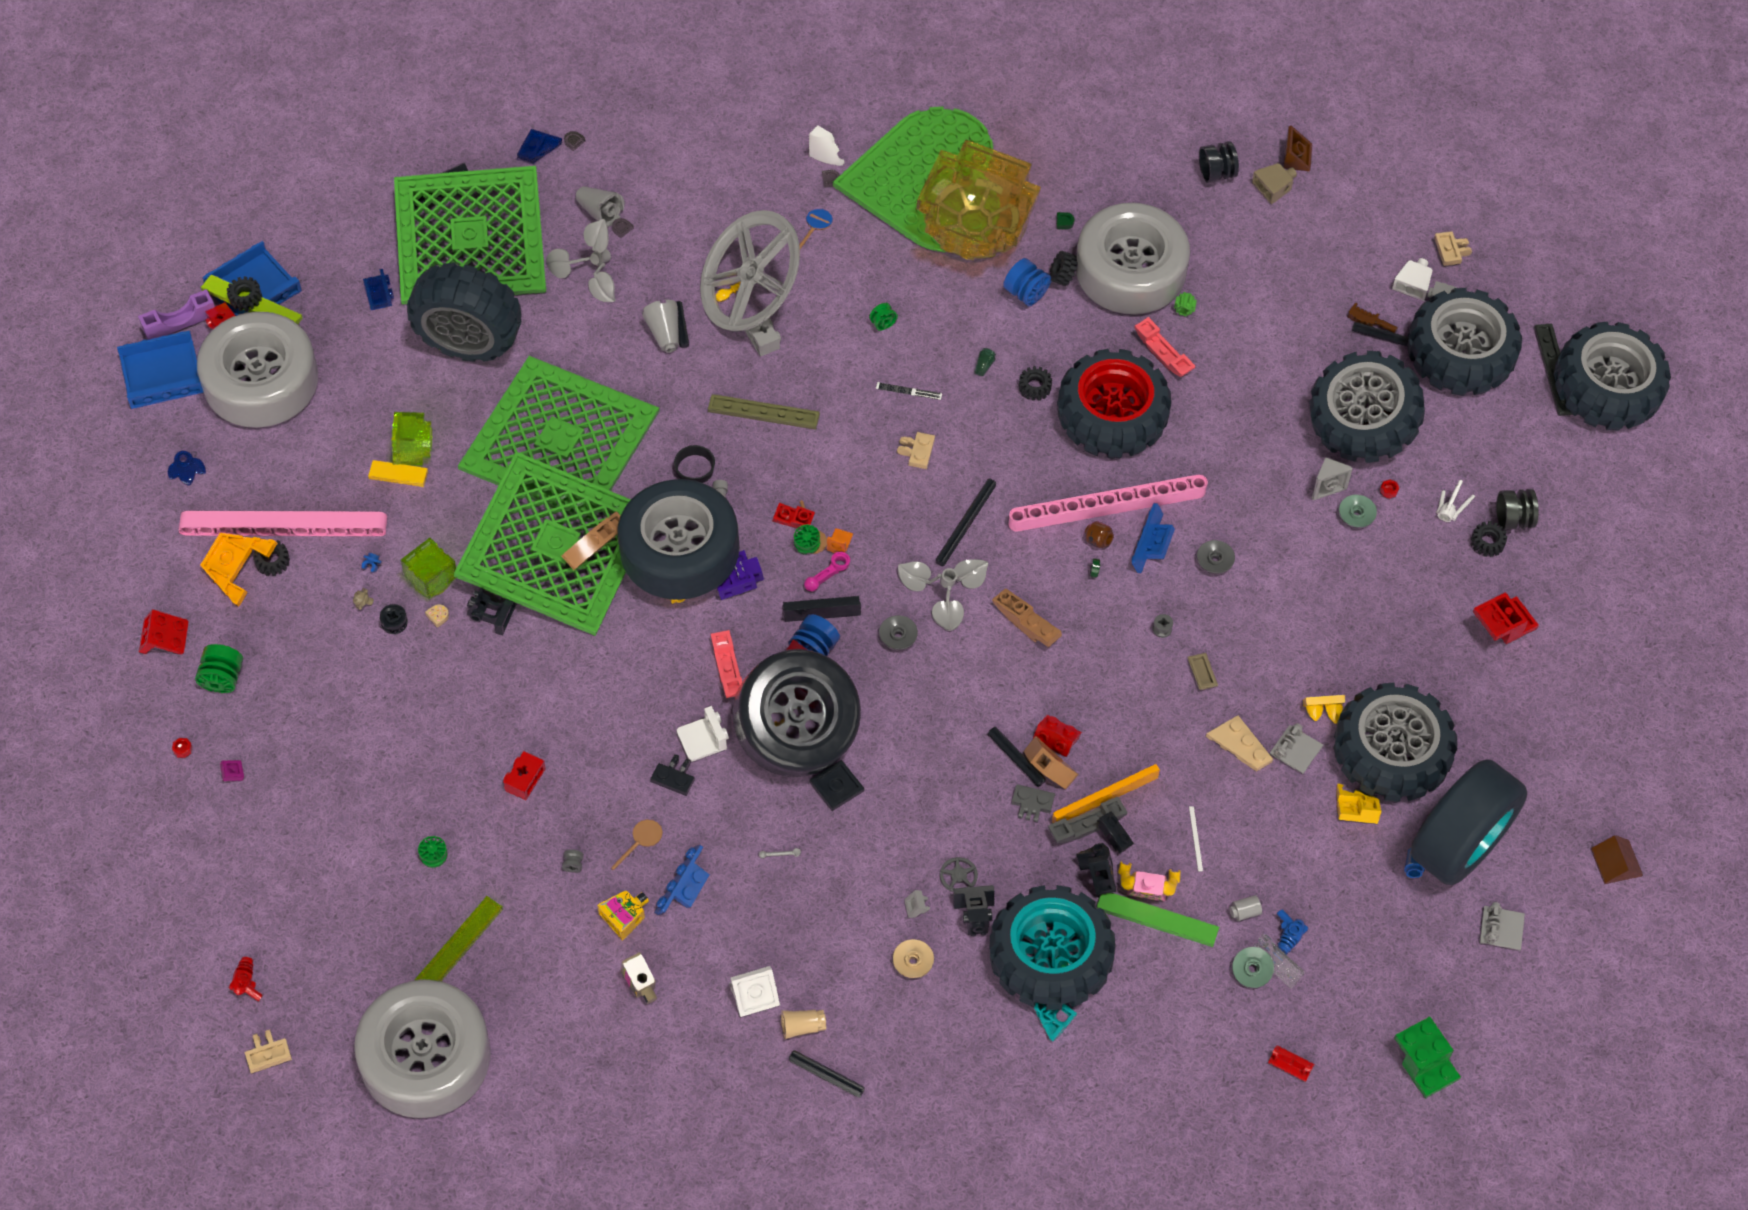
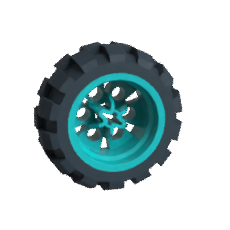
M1045 885L1030 888L1029 895L1024 896L1022 893L1017 894L1006 903V910L1002 909L998 912L992 924L989 944L990 963L993 973L1000 977L999 984L1010 995L1019 994L1020 1002L1034 1008L1035 1004L1039 1003L1047 1005L1046 1010H1062V1004L1070 1003L1072 1007L1088 1001L1090 993L1093 995L1097 994L1106 984L1107 976L1112 972L1114 963L1115 933L1111 930V921L1102 908L1096 909V902L1081 892L1077 896L1071 893V887L1056 885V890H1046ZM1047 927H1053V930H1049L1048 933ZM1076 936L1078 940L1070 942L1073 937ZM1023 938H1026L1027 940L1032 942V944L1023 942ZM1028 954H1034L1035 956H1034V957H1029V956H1027V955H1028Z

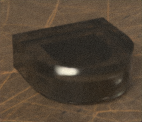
M570 131L564 136L565 145L572 151L586 142L585 137L577 131Z
M822 171L824 188L833 187V181L840 176L838 171Z
M618 218L612 223L613 232L620 238L634 229V225L624 218Z

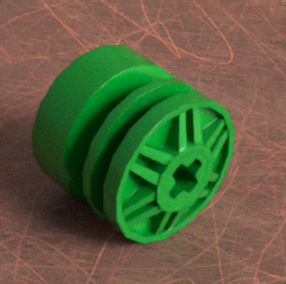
M221 644L205 646L200 659L201 664L198 666L195 676L196 683L208 691L231 693L235 690L239 677L238 673L244 659L242 654L234 648Z

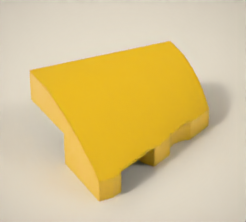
M1337 784L1339 820L1378 824L1382 812L1378 798L1367 796L1357 790L1354 793L1343 790V785Z

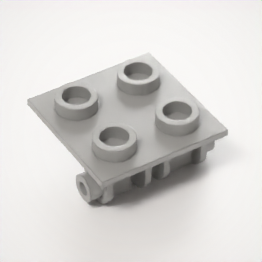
M1296 723L1292 726L1289 725L1269 754L1304 774L1323 747V744L1302 732L1303 727Z
M1493 902L1490 907L1484 906L1480 943L1521 951L1525 913L1502 909L1500 903Z

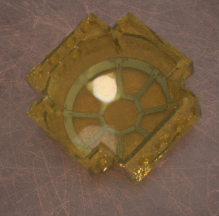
M966 139L958 156L941 150L917 199L916 209L923 213L924 222L926 223L925 233L932 236L941 245L940 248L946 252L954 253L964 259L973 261L974 258L994 257L997 252L1005 253L1014 246L1017 247L1018 242L1027 230L1029 218L1041 190L1040 186L1029 182L1032 164Z

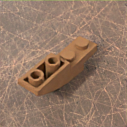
M616 511L604 519L561 556L573 570L582 565L617 536L620 514Z
M1005 588L992 599L993 603L1005 617L1034 642L1039 640L1049 647L1062 636L1061 630L1036 614L1031 605Z

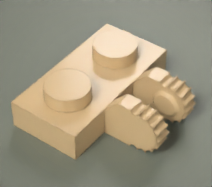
M1453 231L1435 234L1434 239L1443 266L1461 264V257L1469 256L1472 253L1471 248L1467 247L1469 241L1466 238L1455 239Z
M917 432L915 440L910 437H902L899 442L904 446H899L897 453L910 457L909 466L927 469L935 435Z
M269 1029L265 1031L269 1044L261 1046L260 1037L257 1034L253 1035L256 1048L245 1052L251 1074L292 1060L285 1038L274 1042Z

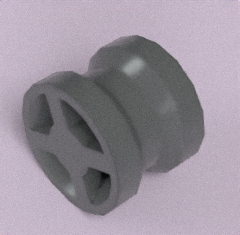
M1166 614L1158 615L1154 620V634L1161 638L1168 637L1172 632L1173 619Z
M566 850L563 855L565 861L562 863V869L573 873L582 871L581 861L584 854L578 850Z

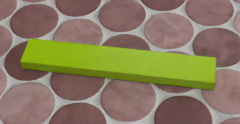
M210 275L201 286V290L207 289L210 295L230 303L227 295L229 282ZM244 291L241 292L238 296H247L251 292ZM261 297L262 301L259 302L258 306L254 305L255 309L251 310V308H248V312L279 314L297 324L303 319L301 314Z

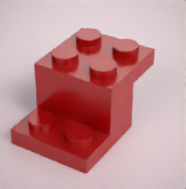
M1506 592L1473 609V613L1494 641L1501 638L1505 644L1538 629L1539 626L1519 598L1516 596L1511 599Z

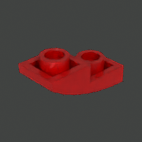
M779 503L772 522L793 528L807 524L811 525L815 512L797 506L796 509Z

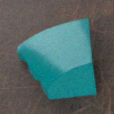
M1036 1003L1034 1010L1050 1041L1054 1042L1076 1017L1077 1013L1067 1005L1062 1004V1011L1069 1017L1065 1022H1061L1056 1017L1059 1010H1046L1047 1005Z

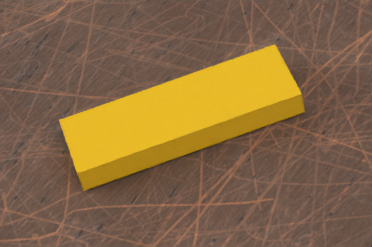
M373 460L368 477L372 480L424 487L428 468Z

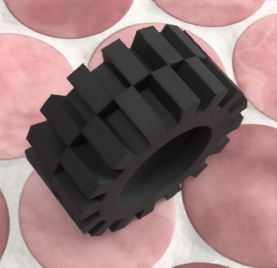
M1059 251V254L1057 253L1056 258L1054 257L1053 259L1054 262L1051 263L1052 268L1049 271L1051 272L1049 275L1052 282L1066 286L1069 284V281H1072V276H1075L1074 272L1077 270L1076 265H1078L1076 255Z
M244 276L242 280L241 277L237 278L238 281L232 280L233 284L229 283V288H227L230 305L234 309L238 308L239 311H242L243 308L245 311H248V308H251V310L255 309L254 305L258 306L259 302L262 301L259 283L256 280L253 281L252 277L247 279V276ZM244 291H250V292H251V293H250L249 295H247V296H243V297L238 296L241 292H244Z
M1033 366L1032 370L1030 367L1027 368V371L1023 370L1019 378V392H1021V395H1026L1028 400L1031 397V401H1035V398L1040 401L1041 397L1045 399L1047 395L1049 396L1052 378L1050 373L1047 374L1048 370L1042 371V367L1036 369V366ZM1032 380H1038L1042 383V386L1033 387L1028 383Z
M1488 521L1487 524L1482 522L1481 525L1478 524L1474 529L1471 545L1474 546V551L1478 550L1479 555L1484 553V557H1487L1488 554L1490 557H1493L1494 554L1498 556L1499 553H1502L1507 542L1506 530L1502 531L1503 527L1501 525L1497 527L1498 523L1496 522L1494 525L1491 524L1492 521ZM1490 535L1496 539V542L1487 543L1482 539V536Z
M277 540L278 544L271 553L279 556L274 562H266V556L257 551L253 553L256 568L258 571L260 570L261 574L265 573L266 576H269L272 573V576H276L275 573L278 572L280 575L282 574L281 570L286 571V566H289L290 557L288 550L280 541Z

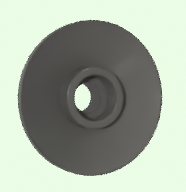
M1211 540L1200 546L1197 552V560L1204 570L1219 574L1231 569L1235 561V553L1227 543Z
M895 615L882 622L879 636L887 647L902 650L914 644L918 636V629L910 618Z

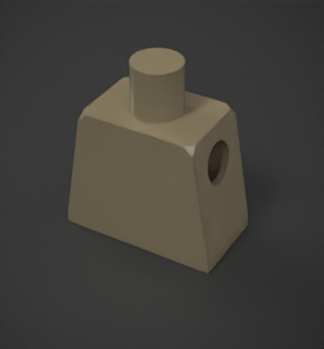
M1277 163L1254 171L1252 183L1273 204L1291 191L1293 178L1297 176L1294 168L1285 170Z

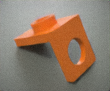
M835 528L832 537L828 536L827 551L846 553L853 533Z

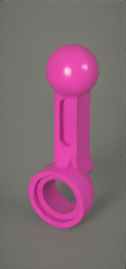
M844 552L834 553L829 567L814 577H808L804 581L805 589L809 592H814L820 584L833 575L838 574L839 571L847 569L850 565L849 555ZM840 560L843 561L845 564L838 565L836 564V561Z

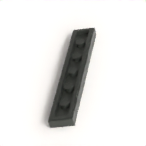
M1553 324L1534 325L1558 416L1573 415L1566 408V399L1560 400L1555 386L1554 370L1560 356V350Z

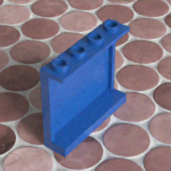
M263 241L253 245L248 250L238 254L235 258L223 263L220 267L202 277L204 283L210 275H213L233 284L232 280L234 279L238 281V277H241V280L244 276H247V279L252 277L253 281L256 280L259 283L262 297L279 305L302 291L300 281L296 276L292 278L266 250ZM214 297L220 304L225 302L219 298ZM225 302L235 316L249 313L245 310L239 311L238 308L234 309L230 303Z
M190 330L117 347L127 389L126 394L131 409L203 393L197 372V357Z

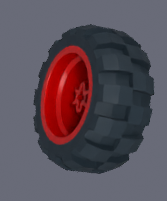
M1109 349L1097 350L1093 357L1087 354L1075 362L1061 380L1057 402L1060 424L1064 430L1067 429L1066 434L1077 446L1082 443L1085 445V451L1098 456L1100 452L1108 454V458H1121L1124 453H1129L1130 456L1139 454L1146 450V444L1149 447L1152 446L1162 436L1163 429L1167 427L1171 408V391L1167 386V380L1159 368L1153 369L1154 364L1152 361L1142 355L1139 358L1132 356V351L1119 349V352H1110Z

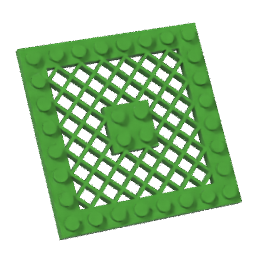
M536 166L394 177L402 305L407 304L417 278L435 264L441 267L443 263L439 260L443 256L449 259L446 263H456V265L463 267L471 261L477 264L475 266L477 270L482 268L486 273L489 272L496 276L500 283L507 284L513 290L514 295L546 292ZM511 188L516 191L512 197L507 194ZM493 190L498 193L494 198L489 195ZM475 191L480 194L477 199L471 196ZM457 193L463 196L459 201L453 198ZM440 194L445 197L441 202L436 200ZM520 195L521 203L516 200ZM421 196L427 198L423 204L418 201ZM502 197L508 200L504 205L498 202ZM485 198L490 201L486 206L481 204ZM467 199L472 202L468 208L463 205ZM449 201L455 204L451 209L445 206ZM431 203L436 205L432 211L427 208ZM512 203L517 206L513 212L508 209ZM414 204L419 207L415 212ZM494 205L500 208L496 213L490 210ZM476 207L481 209L478 214L472 212ZM458 208L464 211L460 216L454 213ZM441 209L446 212L442 218L437 215ZM423 211L428 214L424 219L419 216ZM521 211H522V218H520V217L518 216V214H519ZM503 212L509 215L505 220L499 217ZM486 213L491 216L488 221L486 216H484ZM450 216L452 217V219H450L451 225L448 222H446V220ZM432 218L438 221L434 226L428 223ZM513 219L519 222L515 227L509 224ZM415 220H417V221L419 222V224H418L416 227H415ZM495 221L500 223L497 228L492 226ZM441 225L447 228L443 233L437 230ZM424 226L429 229L425 235L420 232ZM522 226H523V233H524V234H522L520 231H518ZM505 227L510 230L506 236L501 233ZM433 233L439 236L435 241L429 239ZM450 233L452 236V240L447 237ZM514 234L520 237L516 242L510 239ZM416 235L421 238L417 243H416ZM496 236L502 239L498 244L492 241ZM443 240L448 243L444 249L439 246ZM424 242L430 245L426 250L420 247ZM523 242H524L525 250H524L522 247H520V245H521ZM506 243L512 246L508 251L502 248ZM489 245H491L493 249L488 253L486 250H489ZM451 248H452V250H453V253H455L454 255H451L450 253H448V251H449ZM434 249L440 252L436 257L430 254ZM417 250H418L420 253H422L418 258H417ZM515 250L521 253L517 258L511 255ZM498 251L503 254L499 260L494 257ZM479 253L485 256L481 261L475 258ZM462 254L467 257L463 263L458 260ZM426 257L431 260L427 266L422 263ZM507 258L512 261L509 266L503 264ZM524 258L526 259V265L521 262ZM489 260L495 263L491 268L485 265ZM517 265L522 268L518 274L513 271ZM418 266L423 269L419 274ZM498 267L504 270L500 275L494 272Z
M528 356L459 463L458 469L499 486L508 468L507 462H510L515 452H517L516 448L526 446L527 451L520 452L521 454L533 458L534 454L542 452L543 457L535 460L550 465L549 461L559 459L560 464L552 467L559 470L562 469L567 473L566 468L575 466L577 471L570 472L569 474L583 479L582 475L592 473L593 477L585 481L611 491L660 410L659 407ZM545 385L546 389L537 391L535 386ZM561 391L562 395L557 397H553L551 394L553 392ZM549 395L550 399L540 401L539 396ZM577 397L578 402L569 404L568 399ZM536 398V403L528 405L526 400ZM565 401V406L556 407L555 403ZM552 404L553 409L544 411L543 406ZM586 405H594V409L586 411L584 408ZM581 407L582 412L572 413V409ZM540 408V413L531 414L530 410ZM527 411L528 416L523 418L518 417L519 413ZM610 411L611 415L601 416V412ZM569 412V416L560 418L559 413ZM598 415V419L589 421L588 416ZM585 417L586 422L576 423V419ZM626 417L627 422L618 424L617 419ZM544 419L545 423L535 425L534 420ZM531 421V427L522 428L521 424ZM614 421L615 425L606 427L604 424L605 422ZM601 424L603 429L593 431L592 426ZM519 426L520 430L510 432L509 427ZM585 428H589V431H590V432L584 434V433H585V430H584V429H585ZM618 431V436L609 437L608 433ZM535 432L536 437L526 439L525 434ZM605 434L606 439L597 441L596 436ZM522 435L523 440L514 443L513 438ZM589 438L593 439L594 443L585 445L583 440ZM510 440L511 444L501 446L500 441ZM534 443L535 448L530 449L529 444ZM609 444L610 449L601 452L600 447ZM513 449L514 454L505 457L504 452ZM597 449L598 453L588 455L587 450ZM584 452L585 457L575 458L574 454ZM501 454L502 458L492 460L491 455ZM609 456L605 462L603 457ZM600 458L602 463L593 466L591 461ZM588 462L589 467L579 468V464ZM534 483L525 485L528 491L536 488ZM520 487V489H519V491H518L517 494L523 492V490H522L521 487ZM551 490L543 492L545 498L553 496ZM539 494L530 496L534 501L541 500ZM568 497L560 499L562 505L571 503ZM556 501L548 503L551 508L558 507ZM586 504L578 506L580 513L588 510ZM573 508L565 510L566 514L575 515ZM591 516L583 518L588 523L593 521Z
M515 452L454 572V577L596 636L626 574L621 561L618 537L616 536L615 541L608 542L599 550L606 549L608 556L600 558L597 552L594 554L596 560L585 561L575 570L571 567L563 570L561 566L565 567L567 562L561 556L580 540V531H583L586 535L589 532L588 529L596 527L610 516L609 513L613 514L617 511L621 516L623 509L631 499L519 452ZM534 483L536 488L528 491L525 485ZM520 487H521L522 490H523V492L517 494L518 491H519V489H520ZM551 490L553 496L545 498L543 492ZM539 494L541 500L533 502L530 496ZM526 497L528 504L520 506L518 500ZM568 497L571 503L562 505L560 499ZM556 501L558 507L550 509L548 503ZM514 502L516 507L509 509L512 503ZM586 504L588 510L580 513L578 506ZM544 505L546 511L537 513L535 507ZM573 508L575 515L567 516L565 510ZM531 509L533 515L525 517L523 511ZM561 512L563 518L555 520L553 514ZM603 512L606 518L597 520L595 514ZM519 513L521 519L512 521L510 515ZM506 516L508 523L502 524ZM548 516L550 520L545 519L542 524L540 518ZM591 516L593 522L585 524L583 518ZM578 519L580 526L573 528L570 522ZM536 520L538 526L530 528L528 522ZM523 524L526 530L517 532L515 526ZM511 528L513 534L504 536L502 530ZM497 532H498L499 535H500V538L494 540V538H495V536H496V534H497ZM539 532L535 539L533 533ZM528 535L530 542L522 544L520 537ZM516 539L518 545L509 547L507 541ZM503 543L505 549L497 552L494 545ZM617 546L614 553H612L610 548ZM531 547L530 553L533 554L527 555L525 549ZM489 548H491L493 553L486 555ZM521 551L523 557L515 559L512 553ZM508 554L510 561L502 563L500 557ZM495 558L498 565L489 567L487 561ZM538 558L541 564L532 567L530 560ZM609 561L605 569L603 563ZM526 562L528 568L519 570L517 564ZM556 565L558 572L550 574L548 567ZM599 565L601 571L593 573L590 567ZM513 566L515 572L507 574L504 568ZM543 569L545 576L537 578L535 571ZM586 569L588 575L580 577L578 571ZM531 573L533 580L525 582L522 576ZM574 573L576 579L567 581L565 575ZM561 576L563 583L555 585L553 579ZM601 576H602V578H601V580H600V582H599V584H598L595 578H598V577H601ZM591 580L593 587L585 589L583 582ZM548 581L551 587L542 589L540 583ZM579 584L581 590L573 593L570 586ZM566 588L568 595L560 597L558 590ZM594 592L592 599L590 600L588 594ZM584 596L586 602L578 604L575 598Z

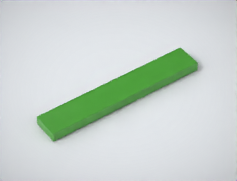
M1114 893L1101 894L1096 908H1102L1107 914L1210 947L1214 946L1219 926Z

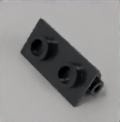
M1112 811L1097 820V826L1105 837L1109 834L1112 836L1108 841L1115 852L1118 851L1121 854L1127 848L1134 845V842Z

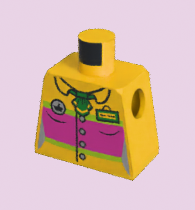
M623 891L598 904V913L623 941L645 918L642 907L649 902V899L643 892L633 898L628 891Z

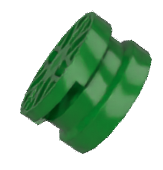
M882 303L876 306L869 314V319L879 331L890 328L898 319L897 313L891 310L892 307L889 303Z
M808 524L798 527L794 533V545L798 552L805 555L817 552L821 544L818 529Z
M428 836L418 846L420 859L426 867L436 868L446 862L448 851L444 840L440 837Z

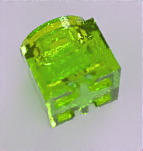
M394 412L392 429L393 465L423 466L424 458H431L432 421H425L424 413Z
M428 538L400 560L404 576L420 594L428 599L443 593L450 583L456 579L454 577L456 570L455 560L444 553V550L439 548L438 544L431 538Z

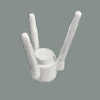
M1459 480L1449 502L1445 504V490H1442L1436 513L1438 518L1445 522L1455 521L1457 516L1475 497V495H1471L1457 511L1455 510L1456 507L1453 505V502L1463 482L1462 480Z

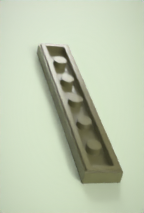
M715 394L711 395L708 412L814 430L817 429L820 416L819 411Z

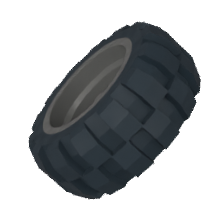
M444 263L441 267L435 265L429 268L417 278L407 302L408 321H410V326L414 333L420 335L422 341L431 348L435 347L441 350L442 354L452 358L453 356L460 357L464 361L475 362L476 360H482L486 362L502 356L512 347L522 322L520 303L518 298H514L513 290L507 284L500 283L498 278L489 272L483 273L477 270V267L464 265L463 267L457 266L456 263Z

